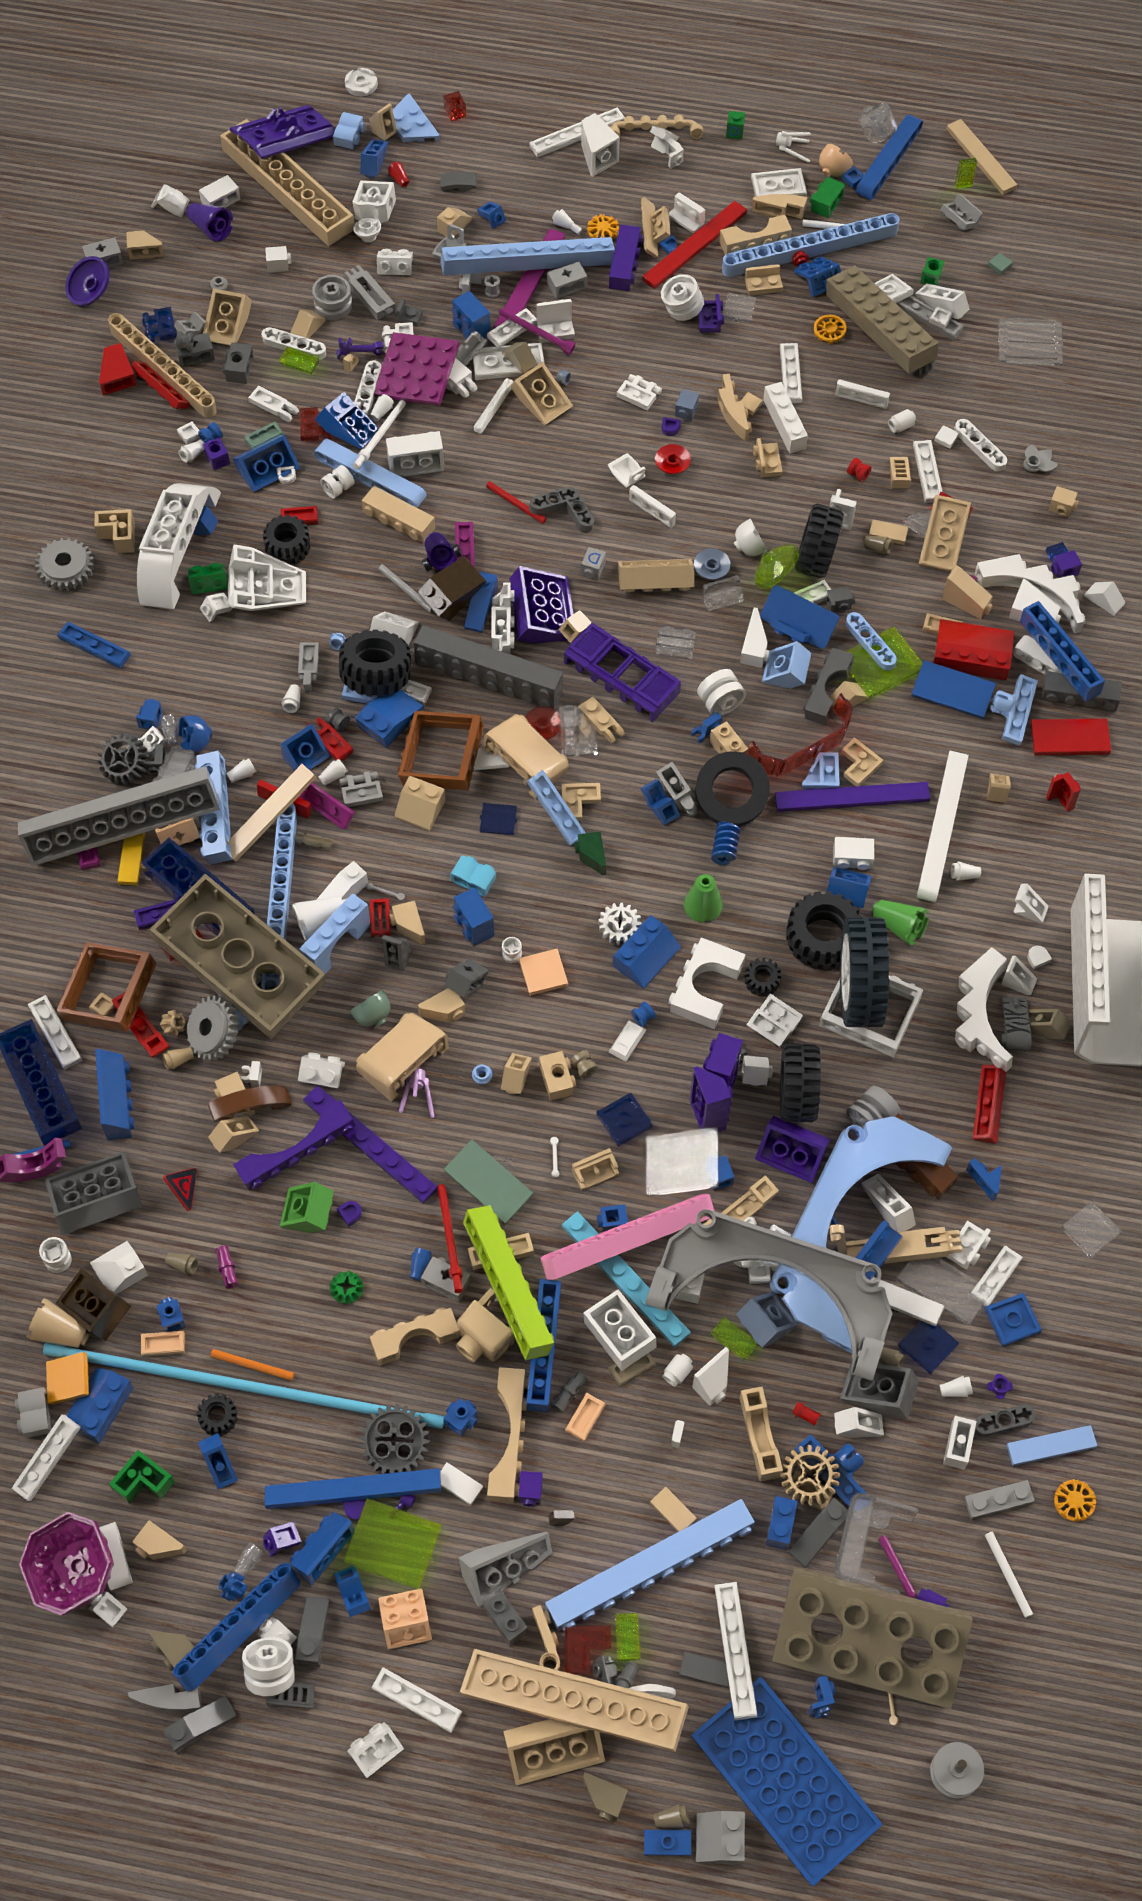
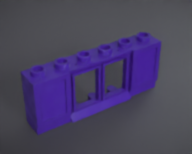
M591 623L564 652V664L567 665L572 660L576 663V670L581 673L584 669L590 672V679L596 683L599 679L604 681L605 689L608 692H612L613 689L620 692L622 702L625 703L630 699L635 702V710L640 713L643 709L650 712V721L652 723L680 693V680L663 670L660 666H655L646 657L640 656L631 647L625 646L616 637L610 635L594 623ZM611 649L626 658L612 675L597 665ZM632 663L647 672L633 689L618 679Z

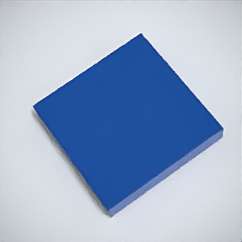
M1024 1293L984 1308L1002 1347L1042 1332Z

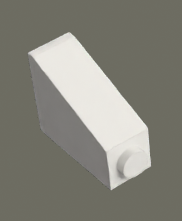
M1023 579L1009 619L1020 622L1023 608L1040 601L1059 624L1061 615H1058L1060 607L1027 580Z

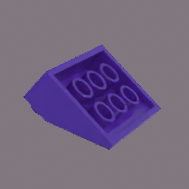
M519 566L509 578L511 590H514V601L512 603L517 639L530 643L567 641L566 637L558 629L567 618L573 615L568 576Z

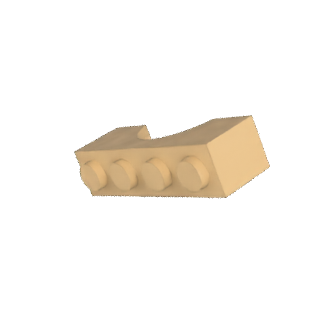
M786 215L769 218L767 227L756 233L742 231L737 226L720 230L719 242L726 255L791 238L792 229Z
M440 1308L434 1311V1314L428 1316L420 1315L414 1318V1321L408 1323L401 1322L394 1325L392 1329L386 1331L381 1329L374 1332L370 1336V1341L379 1366L400 1359L401 1348L411 1337L426 1335L434 1338L439 1344L459 1338L460 1331L452 1309Z
M763 1387L742 1390L739 1399L759 1481L781 1478L780 1474L783 1472V1468L770 1430Z

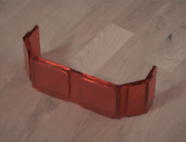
M840 693L833 709L842 721L841 729L784 760L763 755L754 741L749 746L748 755L755 758L763 766L767 775L783 776L805 764L812 757L816 758L819 752H827L841 744L848 730L853 706Z

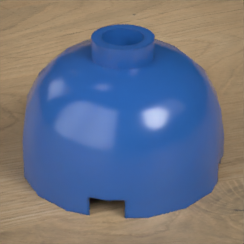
M197 715L182 716L183 718H180L178 723V736H182L183 742H180L183 752L188 754L202 751L206 748L209 739L212 737L211 727L207 725L204 719Z

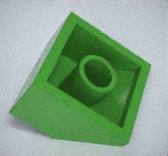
M316 1182L289 1188L280 1227L310 1233L325 1230L334 1191Z

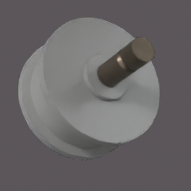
M961 1742L949 1743L943 1746L932 1759L930 1766L931 1780L936 1789L943 1795L954 1799L965 1798L971 1795L981 1784L984 1776V1764L980 1755L973 1747Z

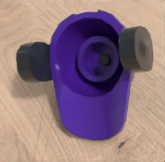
M430 533L425 539L424 544L428 557L423 559L422 562L427 572L432 570V566L436 570L442 571L454 563L457 558L463 556L459 545L450 544L441 533Z

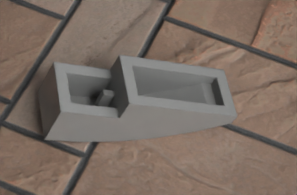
M170 1684L128 1692V1697L131 1701L157 1711L192 1713L202 1708L201 1693L198 1689L177 1693L176 1686Z

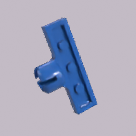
M811 1434L795 1448L799 1454L800 1446L803 1447L804 1452H808V1445H811L812 1452H815L816 1447L819 1446V1454L821 1455L826 1450ZM845 1444L835 1454L828 1453L826 1459L833 1456L835 1460L831 1465L838 1464L839 1466L837 1470L833 1471L840 1473L839 1478H833V1480L839 1482V1486L831 1485V1487L857 1515L872 1498L852 1477L853 1473L863 1465L864 1459L859 1452L850 1458L855 1453V1448L850 1444ZM813 1458L804 1459L810 1466L821 1463ZM827 1468L822 1470V1473L819 1475L826 1483L829 1478Z

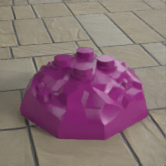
M66 1512L30 1533L19 1566L34 1606L64 1616L91 1603L104 1592L107 1581L111 1578L114 1562L108 1547V1541L99 1529L97 1522Z

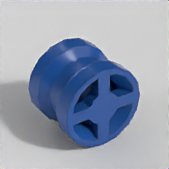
M645 1001L640 1004L638 1009L634 1008L631 1010L632 1017L641 1027H644L648 1020L656 1018L654 1010Z

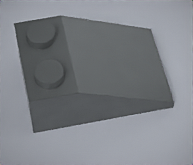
M851 1362L840 1400L888 1417L908 1419L919 1379L913 1370L878 1364L873 1380L870 1381L851 1374Z

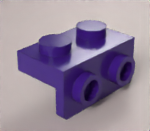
M719 294L715 295V300L704 301L703 308L698 313L700 333L721 332V325H724V314H721V311H723V300H720Z

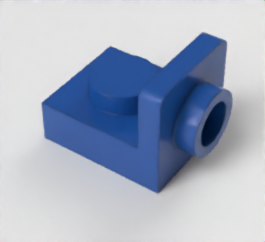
M490 201L477 209L479 216L488 219L493 229L506 221L501 205Z

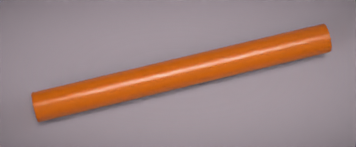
M213 1349L210 1357L290 1381L293 1380L295 1374L294 1372Z

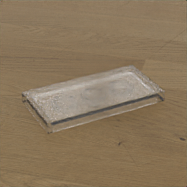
M940 1258L909 1261L897 1278L899 1283L918 1295L944 1305L945 1312L970 1326L992 1294V1290Z

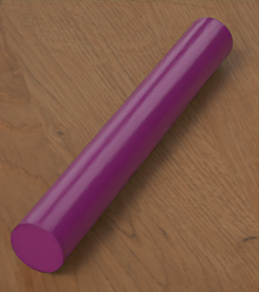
M887 1536L880 1537L878 1540L907 1596L916 1598L917 1594Z

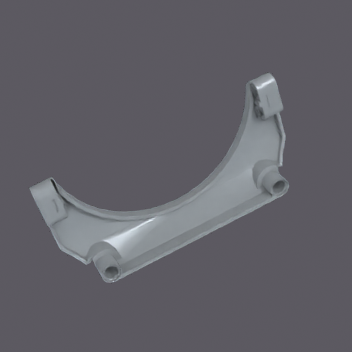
M709 1209L701 1210L697 1214L695 1226L689 1223L668 1240L661 1264L657 1267L648 1292L646 1305L667 1311L674 1299L689 1283L705 1272L721 1265L746 1260L767 1261L784 1265L810 1278L835 1303L843 1317L850 1337L852 1349L851 1374L870 1381L873 1380L892 1317L885 1288L878 1287L881 1279V1270L877 1265ZM707 1216L712 1219V1222L709 1225H703L700 1220ZM873 1271L876 1273L877 1278L869 1280L866 1278L865 1273Z

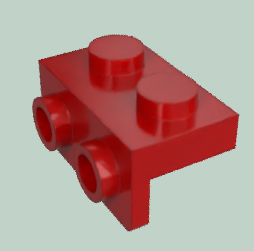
M1069 772L1057 774L1051 780L1046 799L1050 801L1057 797L1065 810L1069 812L1075 807L1081 791L1080 785Z

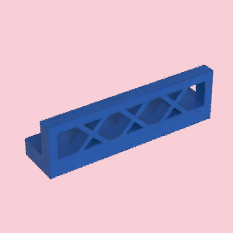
M883 1220L855 1258L875 1264L880 1268L903 1236L892 1229L888 1222ZM868 1271L865 1273L867 1279L872 1280L876 1273Z

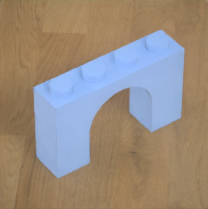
M352 893L299 949L300 953L326 974L332 968L330 955L339 938L345 932H348L358 940L371 927L368 904Z

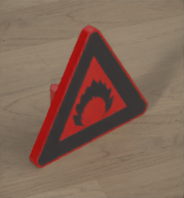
M196 1168L163 1176V1180L186 1211L192 1210L197 1177Z

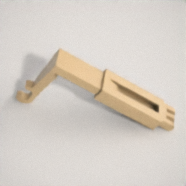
M843 1225L829 1226L831 1242H837L839 1253L855 1258L869 1240L846 1242ZM945 1227L898 1232L903 1238L886 1259L885 1264L948 1257V1254L960 1253L963 1251L962 1246H960L962 1243L961 1238H954L960 1236V1231H945ZM926 1242H931V1245L940 1243V1246L926 1248Z

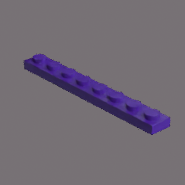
M318 1085L303 1099L304 1103L319 1116H321L324 1109L337 1102ZM349 1112L356 1126L353 1127L350 1133L343 1136L424 1204L438 1190L437 1186Z

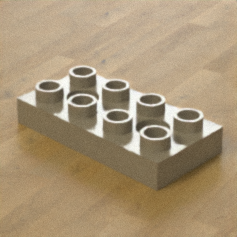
M206 874L149 929L151 939L220 997L225 998L227 1002H231L233 1008H236L240 1014L270 1039L326 983V974ZM203 923H215L220 927V933L213 939L205 940L196 935V929ZM263 973H275L280 977V984L275 989L263 990L256 985V979Z
M794 1567L772 1661L952 1709L973 1621L972 1614ZM822 1613H831L839 1618L843 1628L835 1637L824 1638L815 1632L814 1627H812L813 1620ZM911 1637H922L927 1640L932 1651L925 1660L914 1662L908 1660L903 1651H901L903 1643Z

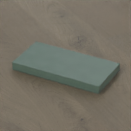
M472 1139L444 1168V1171L483 1206L491 1205L493 1212L497 1214L498 1219L505 1225L533 1196L531 1190Z

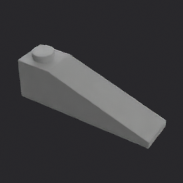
M546 1531L479 1548L458 1557L463 1579L478 1607L482 1606L497 1593L503 1592L511 1583L516 1584L524 1572L528 1569L532 1570L552 1553L549 1533Z

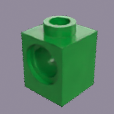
M928 257L920 284L938 286L945 261Z

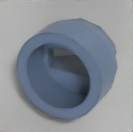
M566 370L559 371L556 376L557 381L562 385H568L571 379V372Z

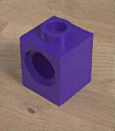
M220 437L203 444L205 456L213 470L230 464L228 452Z
M1075 550L1054 556L1051 571L1057 578L1071 575L1077 576L1080 573L1082 563Z
M520 1472L518 1501L523 1503V1506L534 1507L536 1504H541L543 1473Z

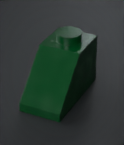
M601 831L577 834V842H574L575 854L579 853L581 862L601 875H606V860Z

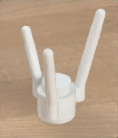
M782 131V133H778L776 146H780L779 150L810 163L809 159L786 148L791 146L792 141L809 143V140L793 138L792 136H810V132Z

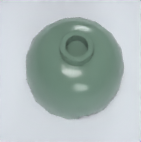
M381 990L366 999L362 1004L354 1007L350 1013L362 1026L370 1027L375 1025L379 1027L387 1022L385 1017L390 1013V1001L385 992Z

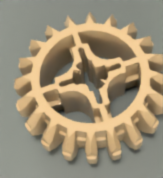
M811 1445L807 1446L808 1452H804L803 1447L800 1446V1454L797 1455L792 1450L791 1454L794 1459L792 1460L786 1456L785 1461L789 1465L782 1464L783 1470L787 1471L780 1474L781 1478L787 1479L782 1482V1487L790 1486L786 1490V1494L789 1495L794 1492L792 1500H797L800 1496L801 1505H804L805 1499H809V1506H813V1499H816L818 1505L822 1504L821 1496L828 1501L829 1496L827 1492L835 1494V1490L831 1485L839 1486V1482L833 1480V1478L840 1477V1473L833 1472L839 1466L838 1464L831 1465L835 1460L833 1456L826 1459L828 1455L827 1450L823 1451L821 1455L819 1454V1446L816 1447L815 1452H812ZM813 1458L821 1463L810 1466L803 1459ZM798 1464L802 1475L798 1478V1481L793 1483L792 1471L795 1465ZM827 1468L829 1478L823 1487L818 1476L822 1473V1470ZM805 1469L810 1473L816 1472L814 1474L815 1482L811 1478L804 1479L806 1477ZM805 1485H812L817 1492L807 1493L799 1488Z

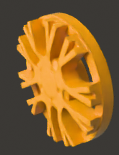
M600 214L597 217L596 215L588 222L587 232L591 238H598L599 235L601 236L600 238H605L606 235H609L614 240L619 233V223L612 216L608 217L605 214Z
M824 315L819 317L814 323V335L821 342L825 341L828 344L838 343L840 339L845 337L846 323L839 316Z
M1073 1479L1062 1483L1057 1488L1054 1495V1505L1057 1512L1063 1518L1072 1522H1080L1089 1518L1094 1512L1096 1496L1088 1484ZM1067 1485H1073L1074 1490L1070 1491ZM1077 1485L1081 1486L1079 1492L1076 1491ZM1063 1489L1066 1493H1068V1495L1064 1494L1060 1490ZM1084 1489L1087 1490L1089 1495L1084 1496L1082 1491ZM1058 1496L1064 1497L1066 1499L1065 1502L1058 1503ZM1084 1499H1091L1092 1502H1084ZM1067 1505L1068 1508L1062 1511L1061 1508ZM1083 1505L1091 1507L1090 1511L1087 1512ZM1070 1509L1075 1511V1517L1068 1515ZM1079 1509L1081 1510V1512H1082V1514H1083L1082 1517H1080V1514H1079V1511H1078Z

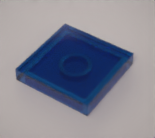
M632 1093L623 1096L596 1112L597 1117L617 1147L653 1127V1124Z

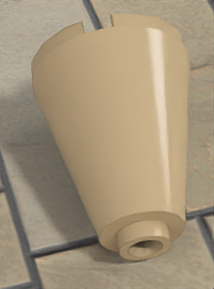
M44 1298L41 1303L45 1305L42 1308L38 1307L28 1329L32 1333L27 1334L26 1338L79 1348L80 1345L85 1346L90 1335L87 1333V1329L54 1303Z

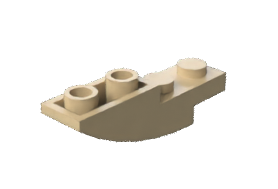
M723 374L722 389L718 391L720 410L732 430L746 441L748 440L749 433L752 431L751 422H747L748 409L744 408L743 401H738L737 394L734 395L735 383L731 381L730 374Z

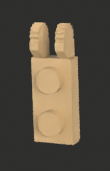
M594 697L578 706L579 712L610 743L615 741V737L610 731L611 729L620 737L625 735L623 728Z

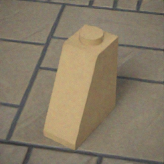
M956 565L947 578L942 600L979 619H982L985 614L988 615L993 607L991 604L993 596L962 568Z

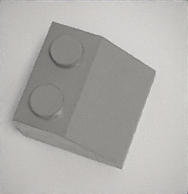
M715 1811L697 1813L696 1863L743 1865L745 1855V1812Z

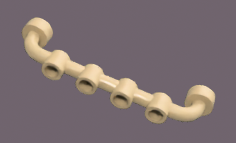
M660 115L657 120H651L649 116H642L641 121H634L632 116H627L624 118V121L613 123L610 127L619 137V128H625L628 131L634 128L649 130L652 126L663 129L667 127L682 129L684 126H689L690 136L693 139H700L703 136V127L693 120L684 119L682 115H676L674 120H667L665 115Z

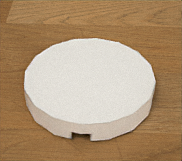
M357 68V71H350L345 77V87L350 94L360 97L368 96L377 89L378 80L373 71L366 68Z

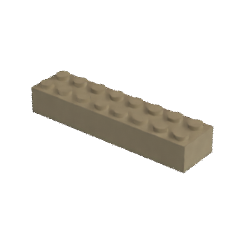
M855 265L826 279V296L908 374L937 359L938 342Z

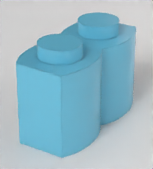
M461 856L450 874L452 882L468 889L475 887L479 895L484 897L496 879V871L492 866L479 864L471 856Z

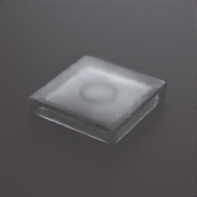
M1093 1201L1061 1227L1090 1259L1121 1233V1230Z

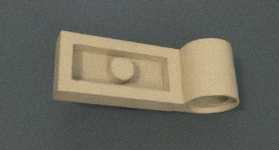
M541 1605L532 1608V1614L547 1652L542 1655L539 1663L540 1666H543L547 1660H552L556 1663L554 1669L559 1671L560 1660L556 1651V1645H559L555 1631L550 1632L548 1624L551 1623L547 1610L543 1611Z

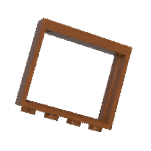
M415 711L413 719L409 724V734L405 738L406 747L401 753V766L398 767V778H400L402 785H405L409 776L444 789L469 791L484 730L481 715ZM423 726L470 730L458 777L411 773Z
M86 942L83 951L80 953L78 963L73 969L71 979L65 987L64 995L58 1003L57 1013L64 1021L128 1032L157 964L156 961L147 952ZM97 958L137 965L115 1018L74 1011Z

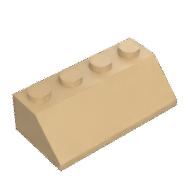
M691 559L618 561L619 587L624 592H634L635 589L651 592L655 588H660L661 591H671V588H679V590L685 591L690 590V587H694V564Z
M553 1719L503 1731L516 1786L605 1762L600 1733L598 1731Z

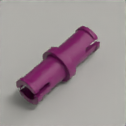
M222 1245L219 1246V1249H215L219 1262L218 1270L222 1273L225 1288L232 1289L238 1286L234 1272L235 1264L231 1261L228 1246Z

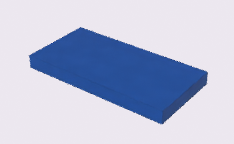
M924 660L911 696L984 719L996 683Z

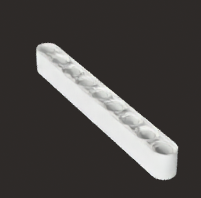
M949 751L916 897L918 899L936 903L967 765V754Z

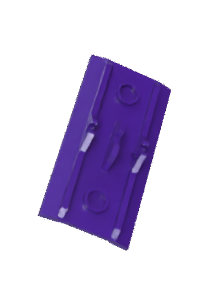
M305 105L285 112L281 107H278L277 114V110L273 108L267 117L230 127L229 131L239 135L263 159L332 138L336 128L313 107Z

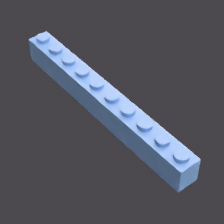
M611 237L442 247L440 263L443 275L562 268L576 262H580L582 267L612 265L615 249Z
M740 1499L545 1602V1608L557 1631L561 1629L567 1631L573 1628L578 1620L583 1618L586 1621L596 1615L595 1611L601 1608L607 1610L616 1604V1600L620 1598L625 1600L633 1596L635 1590L640 1587L646 1589L655 1583V1579L661 1576L663 1579L671 1576L674 1573V1569L680 1566L682 1568L688 1567L694 1563L693 1559L700 1555L704 1558L713 1553V1549L720 1545L722 1548L733 1542L732 1538L738 1535L740 1537L748 1535L752 1532L751 1528H753L755 1522L743 1500Z

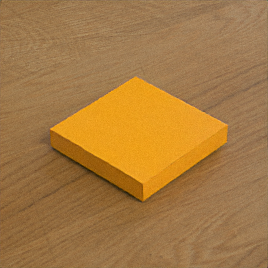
M81 1352L46 1362L48 1404L54 1405L89 1395L87 1353Z

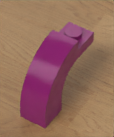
M54 1138L45 1147L33 1153L23 1155L3 1154L0 1157V1182L28 1181L44 1177L62 1167L61 1161L65 1158L62 1138Z

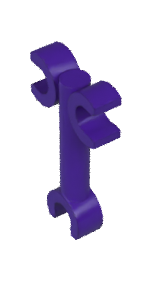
M342 338L338 339L339 349L336 352L338 360H340L342 355L347 356L350 352H373L377 356L383 354L382 349L384 347L381 341H377L373 345H352L351 338H348L347 342H342Z

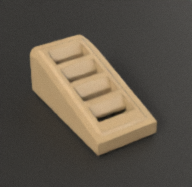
M890 457L891 488H909L911 479L908 457Z

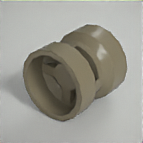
M587 1050L577 1053L571 1059L573 1067L578 1069V1074L582 1079L590 1077L598 1070L596 1063L590 1060L591 1055Z

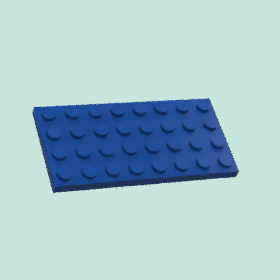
M760 1676L752 1683L757 1718L734 1720L731 1701L695 1731L691 1738L804 1879L813 1887L883 1824Z

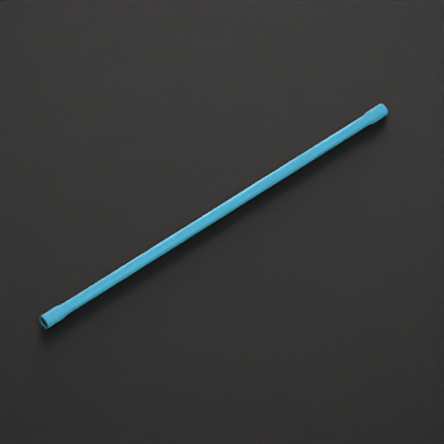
M45 1343L43 1348V1355L62 1358L84 1352L87 1353V1362L364 1414L371 1415V1413L379 1415L378 1408L380 1407L385 1412L387 1407L80 1350L64 1345ZM415 1412L414 1417L422 1416L420 1424L427 1423L428 1427L443 1429V1418L445 1416Z

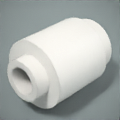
M906 409L893 415L888 420V425L893 433H900L915 425L916 416L912 411Z
M676 1354L665 1368V1373L662 1377L670 1385L676 1387L684 1381L693 1369L692 1360L685 1354Z

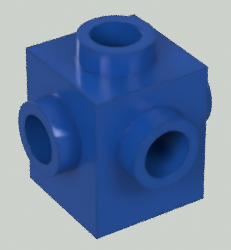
M461 1398L456 1403L453 1401L446 1410L447 1414L443 1418L444 1424L462 1437L467 1429L471 1430L478 1421L476 1419V1406L469 1400L463 1401Z

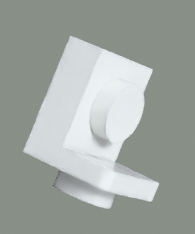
M224 593L206 596L200 610L210 622L214 620L216 614L231 611L232 606L228 603L227 596Z
M106 1591L95 1598L88 1608L111 1627L117 1623L127 1610L125 1606Z

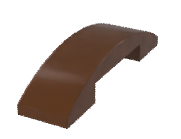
M276 1085L240 1090L208 1103L214 1122L232 1119L235 1114L270 1106L274 1110L292 1105L286 1087Z

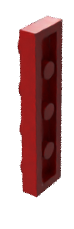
M133 361L131 368L136 371V375L146 380L149 387L157 390L160 397L168 400L171 407L175 409L188 408L190 402L146 362Z

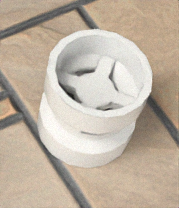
M508 937L502 943V956L506 962L516 963L522 957V945L516 937Z

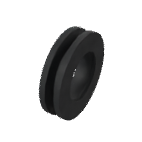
M735 751L720 753L709 759L701 768L695 787L699 808L708 819L716 824L725 821L737 826L748 824L761 814L766 806L770 792L769 778L763 766L752 756ZM734 770L741 772L751 782V798L741 807H724L714 797L713 782L718 775L725 771Z

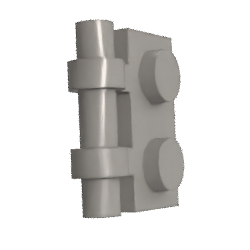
M367 771L363 772L362 775H347L346 778L339 779L340 786L348 785V787L341 788L345 806L353 807L383 801L380 782H371V780L378 779L377 772L369 773ZM365 782L364 784L354 785L355 783Z

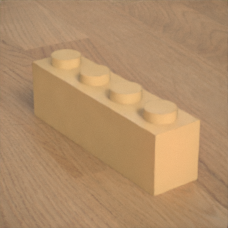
M373 486L362 500L363 512L367 516L374 517L385 525L388 524L398 532L409 535L413 540L424 543L426 537L435 529L434 516L376 486Z

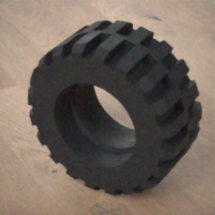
M818 503L812 506L795 562V570L797 572L817 578H824L826 576L842 526L844 513L841 510Z
M373 629V631L363 630L362 633H354L352 637L349 636L342 643L339 650V676L341 681L350 690H355L360 695L366 694L369 697H372V695L383 697L385 694L391 695L394 691H400L408 683L411 676V651L409 645L405 640L399 638L398 635L390 634L385 630L382 632L378 631V629Z
M821 891L814 892L813 896L808 894L804 896L803 900H798L795 903V907L790 911L786 931L788 947L791 951L793 950L794 957L796 959L801 958V963L804 965L811 964L814 969L823 967V970H829L832 966L834 969L839 968L842 936L834 941H821L814 938L808 932L806 926L816 920H828L835 923L843 931L844 920L847 917H862L859 915L860 911L857 906L853 907V902L848 898L846 900L843 899V895L837 893L836 896L829 891H826V894H821Z
M787 1043L783 1046L780 1069V1118L785 1122L812 1123L818 1118L821 1088V1055L819 1047L815 1044Z

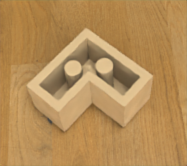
M132 509L95 511V530L98 539H113L116 553L135 552V521Z

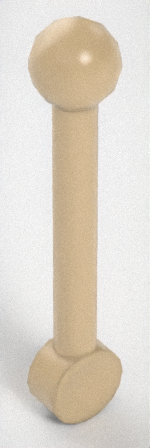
M888 1693L891 1712L889 1722L892 1725H897L899 1718L895 1714L893 1695Z

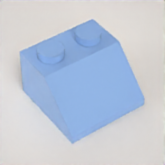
M798 641L770 650L762 682L789 689L805 684L811 652Z

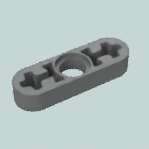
M1024 1404L981 1415L975 1420L977 1421L975 1433L980 1437H987L1029 1426L1035 1419V1410L1030 1405ZM1022 1411L1025 1414H1030L1027 1420L1024 1417L1017 1418V1423H1015V1417L1020 1416ZM1002 1415L1007 1416L1010 1419V1425L1002 1426L998 1418ZM992 1418H994V1424L989 1425L986 1431L983 1428H979L981 1421L984 1424H990L993 1421Z

